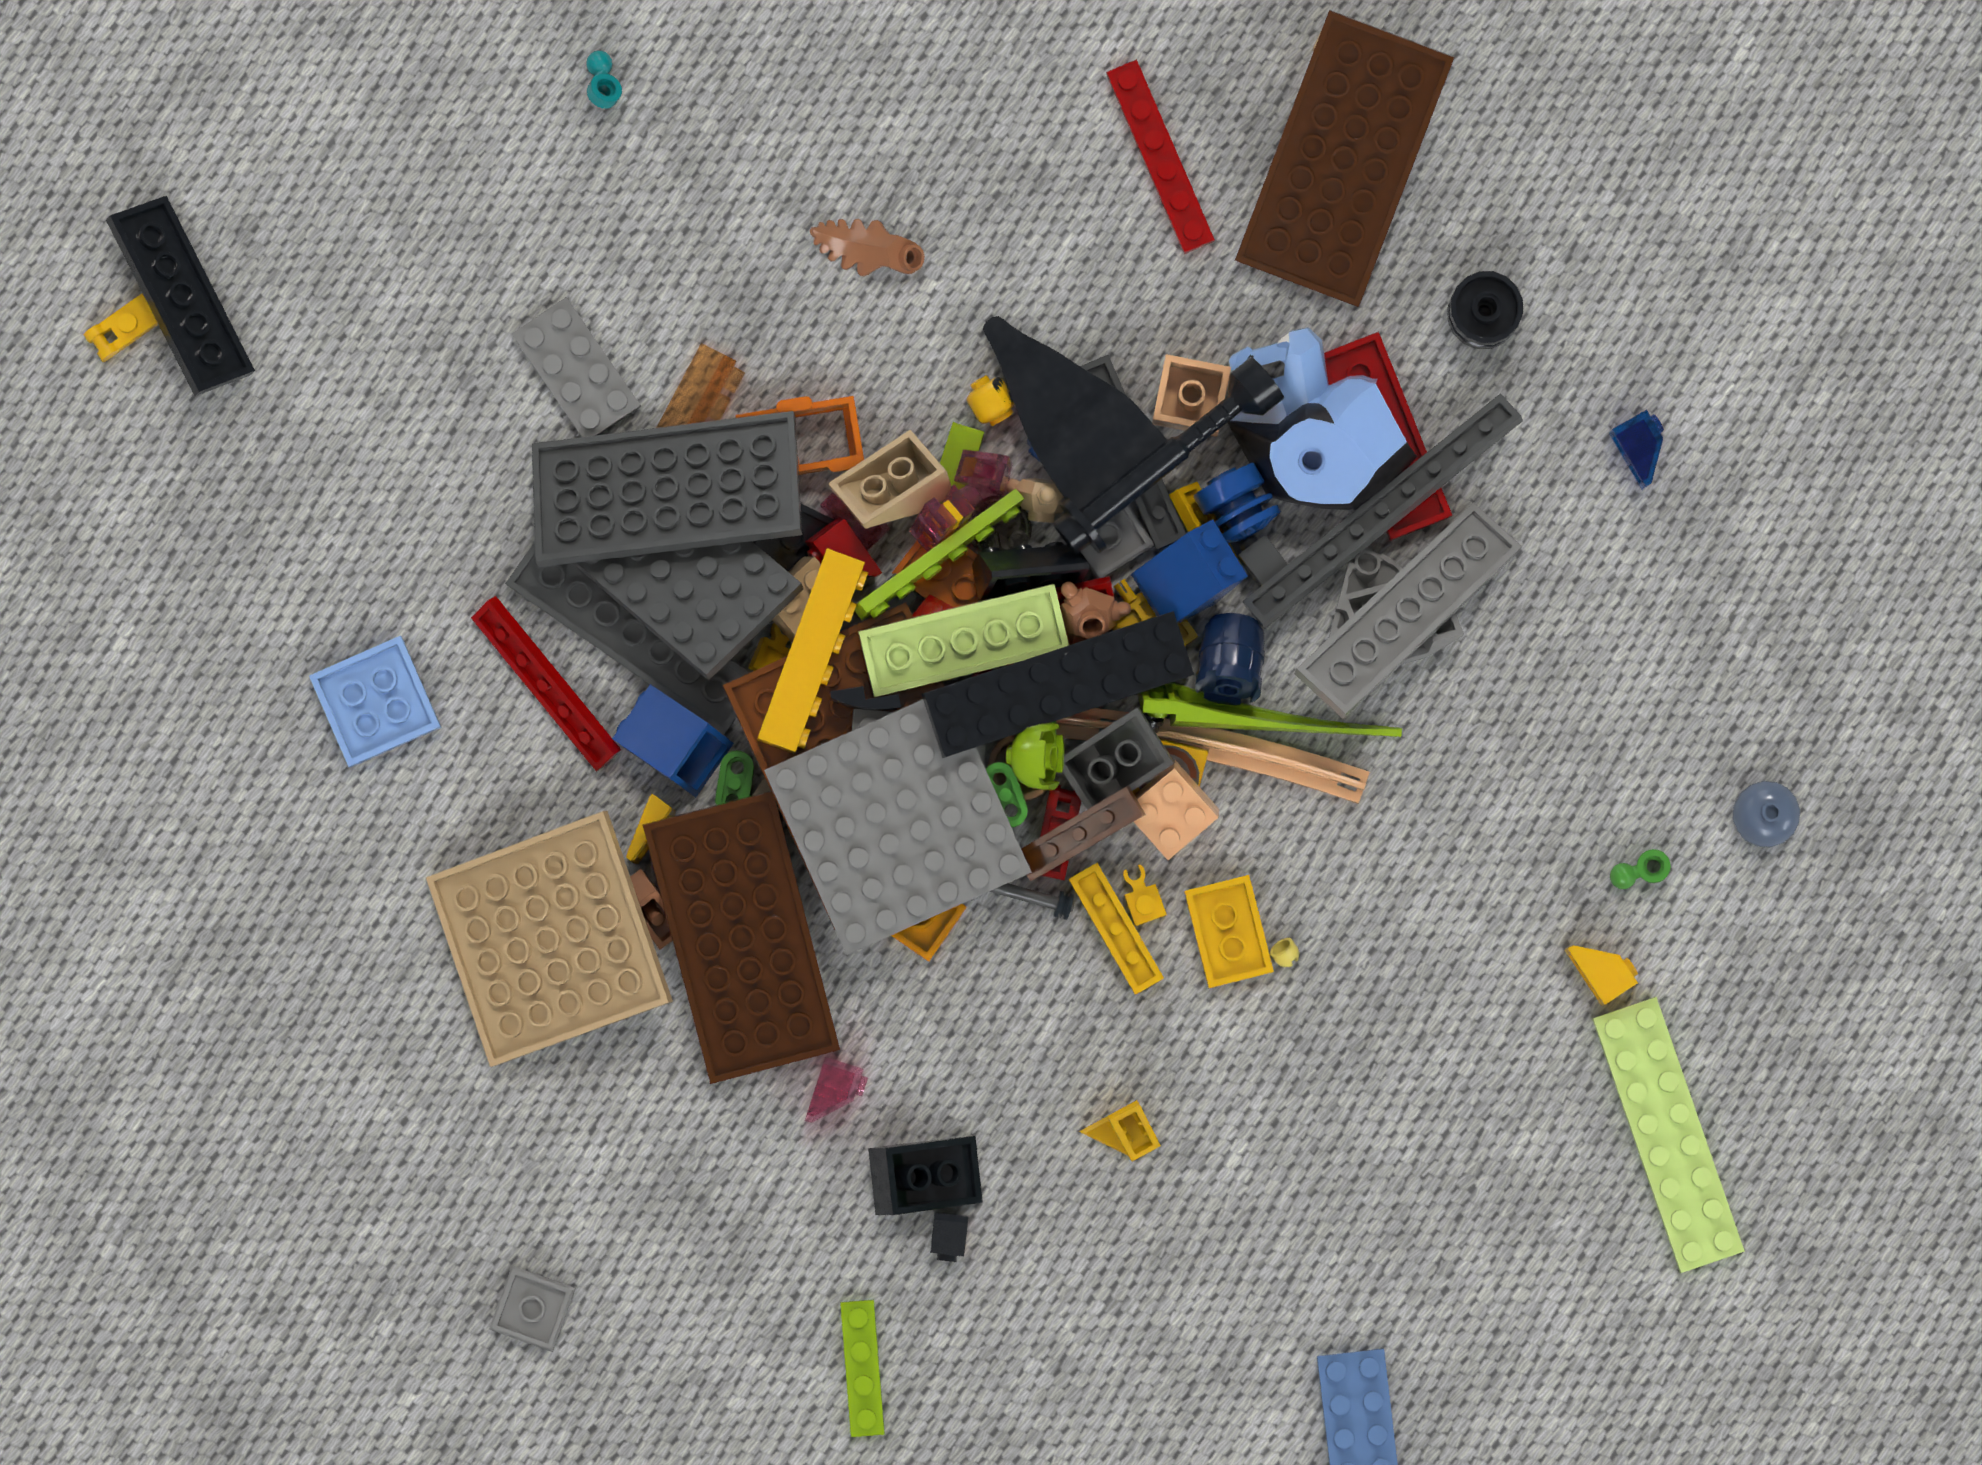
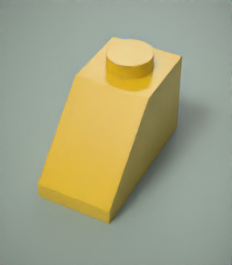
M1575 945L1565 949L1568 957L1601 1006L1606 1005L1638 984L1635 979L1638 972L1628 958L1623 960L1618 954Z

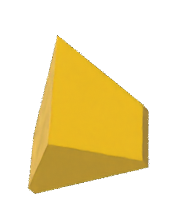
M1138 1100L1079 1131L1129 1156L1131 1162L1161 1146Z

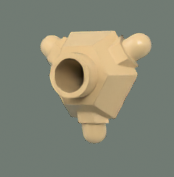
M1011 478L1006 481L1005 489L1007 492L1010 493L1016 488L1023 496L1024 500L1020 506L1024 510H1029L1028 520L1053 523L1055 513L1063 512L1058 502L1063 496L1052 480L1026 478L1018 481Z

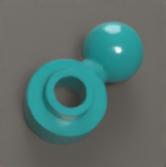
M597 50L592 52L586 61L588 71L594 75L587 87V96L595 106L607 109L613 107L621 97L622 86L614 76L608 74L613 65L610 55L605 51Z

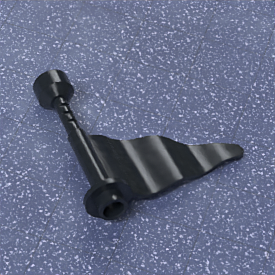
M999 316L990 318L983 326V331L1004 374L1028 440L1047 474L1063 496L1058 502L1065 514L1052 524L1066 544L1077 555L1089 545L1099 554L1107 549L1097 530L1184 462L1193 449L1237 414L1243 412L1245 414L1263 416L1284 399L1281 390L1267 371L1253 357H1250L1229 374V396L1179 436L1167 439L1130 398L1064 355L1023 334Z

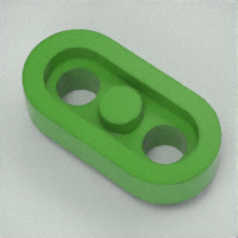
M736 750L727 753L723 757L715 796L716 805L726 803L729 795H736L739 799L750 796L754 763L747 753ZM741 762L744 765L743 772L734 774L731 770L732 764Z
M1005 762L992 763L986 768V771L1004 812L1008 804H1014L1017 807L1018 812L1015 816L1011 817L1006 814L1011 827H1017L1024 822L1028 814V806L1019 781L1010 765ZM997 772H1002L1006 776V782L1002 785H997L993 780L994 774Z

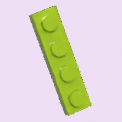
M874 1299L840 1302L851 1437L885 1435Z

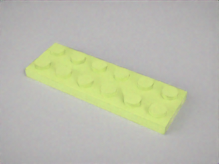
M1055 584L858 631L873 697L1017 663L1069 645Z

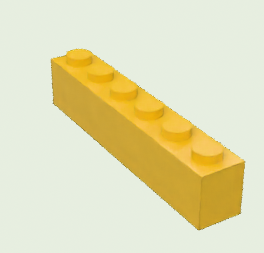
M828 548L826 549L760 729L758 741L795 754L797 747L804 749L811 731L805 728L809 715L816 717L822 698L816 696L820 684L827 686L834 668L828 665L832 652L839 654L845 635L839 633L843 621L850 623L857 605L851 602L855 589L862 591L868 572L862 570L865 562Z

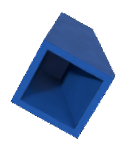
M1213 519L1186 533L1131 574L1155 615L1160 616L1174 611L1178 624L1215 605L1248 577Z
M651 684L646 691L639 695L635 707L628 717L620 722L616 734L612 738L623 748L695 798L734 744L709 723Z

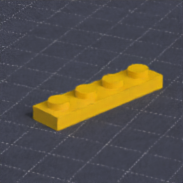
M1098 862L1069 878V882L1133 993L1136 995L1164 979Z

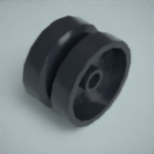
M1479 271L1467 276L1453 292L1447 307L1449 326L1453 334L1463 344L1475 349H1492L1504 344L1518 328L1523 315V298L1518 287L1507 276L1494 271ZM1483 306L1487 307L1490 310V316L1485 317L1481 315L1478 309Z

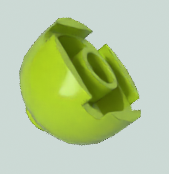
M1045 723L1027 727L1023 732L1018 733L1013 740V744L1007 747V764L1012 766L1013 773L1019 782L1027 787L1040 790H1055L1059 785L1060 781H1054L1056 773L1063 772L1064 740L1063 735H1056L1055 729L1060 728L1058 724Z

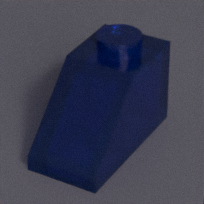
M1647 410L1609 432L1641 490H1644L1652 483L1663 442L1661 433L1664 431L1658 417L1655 414L1650 416Z

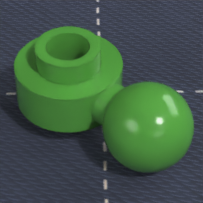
M1648 850L1639 857L1637 865L1631 866L1628 863L1615 865L1610 872V880L1618 889L1632 887L1638 878H1642L1648 883H1659L1670 872V860L1660 850ZM1649 861H1657L1660 865V870L1656 873L1649 872L1647 869Z

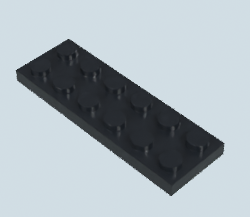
M167 195L110 215L106 222L194 396L252 375L255 369Z

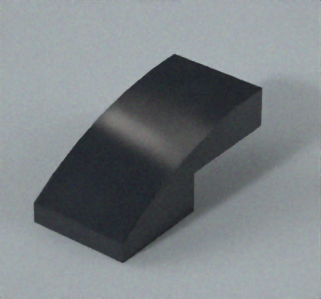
M863 686L829 692L831 701L854 709L891 711L901 708L899 694L865 699Z

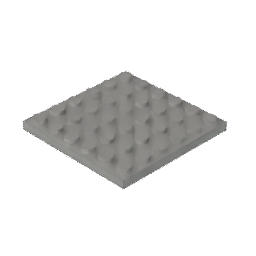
M923 699L764 770L846 955L1032 873L976 747L942 758Z

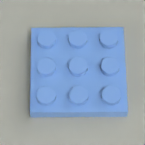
M401 635L309 675L349 768L442 728Z

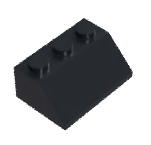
M1052 542L1044 547L1035 548L1024 544L1016 546L1012 550L1001 551L997 547L986 548L977 554L972 563L978 602L1049 584H1055V588L1061 587L1065 582L1080 583L1090 569L1089 563L1081 552L1078 555L1075 554L1063 542Z

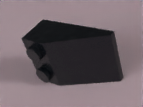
M976 1136L868 1148L875 1215H900L983 1203Z

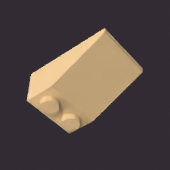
M911 430L828 483L831 490L865 529L927 512L954 494L946 469Z

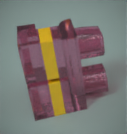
M968 483L960 490L953 484L941 504L935 497L924 504L909 532L928 552L966 525L975 510L974 506L981 501L982 496L971 483Z

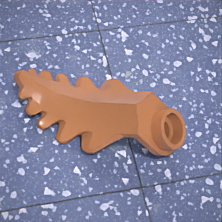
M843 219L838 220L837 227L834 221L828 220L826 226L823 222H819L817 227L810 229V234L814 237V245L821 243L819 250L822 254L830 250L828 256L830 261H835L842 256L841 267L844 270H848L857 263V272L860 276H867L880 267H888L903 274H912L919 270L924 263L925 256L920 246L899 235L889 234L878 220H873L867 229H865L860 219H855L850 229Z

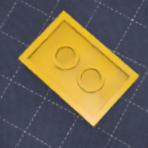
M1249 875L1184 891L1208 989L1274 972Z

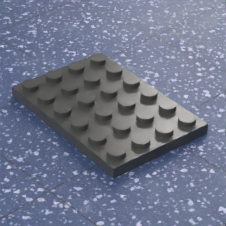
M752 541L572 563L708 681L803 590L800 581Z

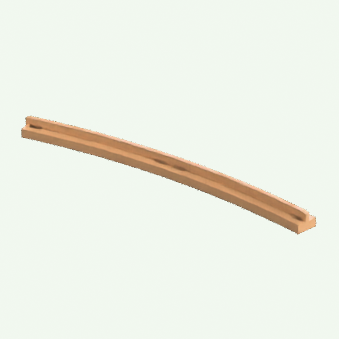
M1093 708L1057 720V724L1060 727L1057 729V735H1063V739L1087 741L1100 732L1099 728L1105 729L1113 723L1100 721L1101 718L1118 720L1129 712ZM1164 718L1163 725L1159 726L1158 733H1156L1162 739L1209 750L1206 761L1285 780L1359 804L1370 773L1369 771L1327 757L1218 728L1170 726V719ZM1341 772H1342V773H1345V774H1347V775H1350V776L1359 778L1360 780L1357 781V780H1354V779H1351V778L1342 776V775H1341ZM1340 782L1355 787L1356 791L1341 787L1337 783Z

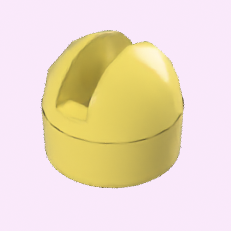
M1284 938L1278 941L1270 950L1271 957L1281 967L1293 966V960H1299L1300 952L1291 938Z

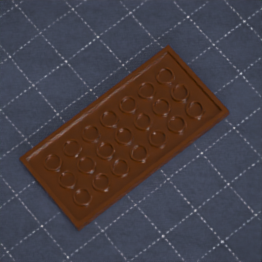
M1329 10L1235 261L1359 307L1455 57Z
M768 791L643 824L710 1084L840 1050L779 812L772 792Z

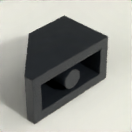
M940 1212L934 1213L930 1253H937L936 1260L957 1262V1256L964 1257L968 1216Z

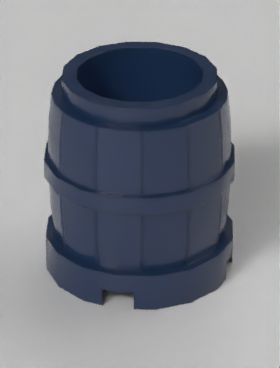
M1221 613L1213 616L1205 625L1202 643L1199 646V671L1196 673L1195 691L1197 693L1199 690L1203 691L1204 699L1218 704L1240 705L1241 699L1250 697V703H1252L1261 696L1262 678L1260 676L1265 658L1264 631L1258 620L1239 613Z

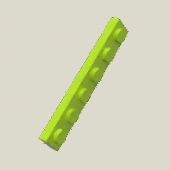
M1015 488L859 601L854 611L862 621L870 615L875 619L883 614L890 607L888 602L896 596L900 600L905 598L915 590V582L922 577L926 581L931 579L942 570L940 564L949 558L955 561L969 550L966 545L975 539L979 543L995 531L992 528L1001 520L1006 524L1021 512L1018 508L1024 500L1023 496Z

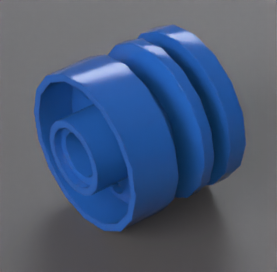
M1254 463L1247 464L1239 469L1234 467L1208 481L1206 483L1208 486L1193 496L1203 516L1219 512L1221 517L1215 523L1219 529L1225 526L1228 528L1222 534L1227 543L1242 541L1267 527L1272 519L1281 513L1278 505L1265 510L1262 509L1261 506L1272 500L1273 496L1271 493L1258 497L1254 495L1253 492L1264 483Z

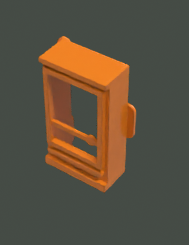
M804 396L780 400L775 409L735 415L736 418L794 411L795 417L798 418L843 410L850 456L801 465L798 458L799 475L828 470L832 472L846 471L864 460L854 396L812 402L810 397Z

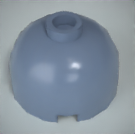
M1761 781L1749 785L1738 795L1733 805L1732 819L1737 831L1745 841L1757 847L1770 848L1784 843L1794 835L1799 825L1800 807L1797 798L1787 787L1777 782Z

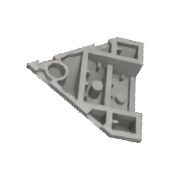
M1369 546L1351 559L1347 565L1329 637L1400 572L1403 567L1384 553L1380 555ZM1456 613L1402 664L1425 659L1463 637L1464 632Z

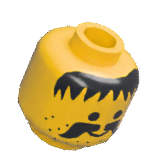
M985 375L970 384L973 391L968 394L966 401L980 423H990L991 426H994L1014 413L1012 410L1014 402L1010 390L1002 378L995 377L990 380Z

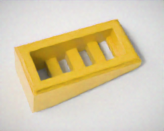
M653 793L649 796L627 851L626 858L635 864H639L649 850L643 824L672 817L676 814V810Z

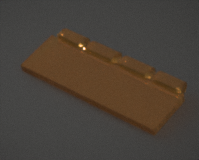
M701 343L656 428L705 422L707 417L714 421L720 420L731 401L729 397L721 394L722 389L724 388L731 393H735L745 372L734 367L737 363L736 360Z

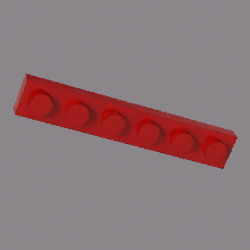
M1137 59L1106 72L1183 253H1189L1214 242L1213 234Z
M496 596L487 600L471 619L597 772L602 769L622 749Z

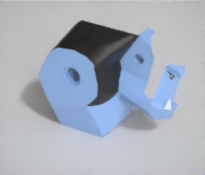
M1309 327L1292 330L1277 343L1254 350L1246 347L1231 356L1229 360L1231 370H1235L1250 357H1253L1261 366L1279 360L1285 364L1284 375L1273 379L1281 390L1284 399L1263 416L1240 412L1227 422L1249 464L1254 463L1264 480V483L1261 485L1266 494L1271 493L1273 498L1321 509L1356 510L1405 471L1418 457L1404 438L1376 385L1377 379L1363 375L1349 376L1331 385L1328 384L1323 343Z

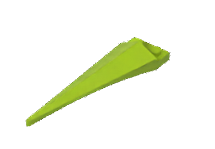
M1175 682L1137 694L1143 713L1156 718H1163L1170 714V726L1389 737L1402 736V728L1316 719L1244 703L1240 705L1218 704L1204 699V692L1199 691L1197 693L1195 689Z

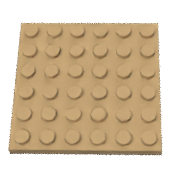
M608 811L596 813L426 877L490 1067L673 1002Z

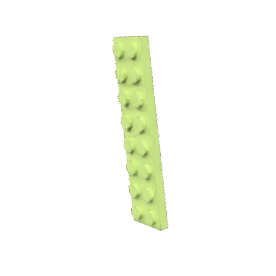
M1657 997L1592 1018L1679 1272L1683 1273L1745 1252Z

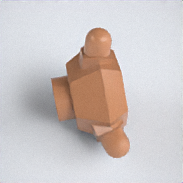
M1065 582L1061 586V592L1065 597L1064 603L1061 605L1062 618L1067 636L1069 637V645L1105 634L1117 625V621L1121 617L1128 616L1131 612L1129 603H1117L1112 596L1087 587L1083 590L1081 588L1077 589L1072 582Z

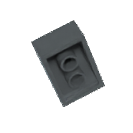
M1137 707L1065 754L1063 773L1086 809H1089L1126 786H1130L1133 791L1175 762L1140 708Z

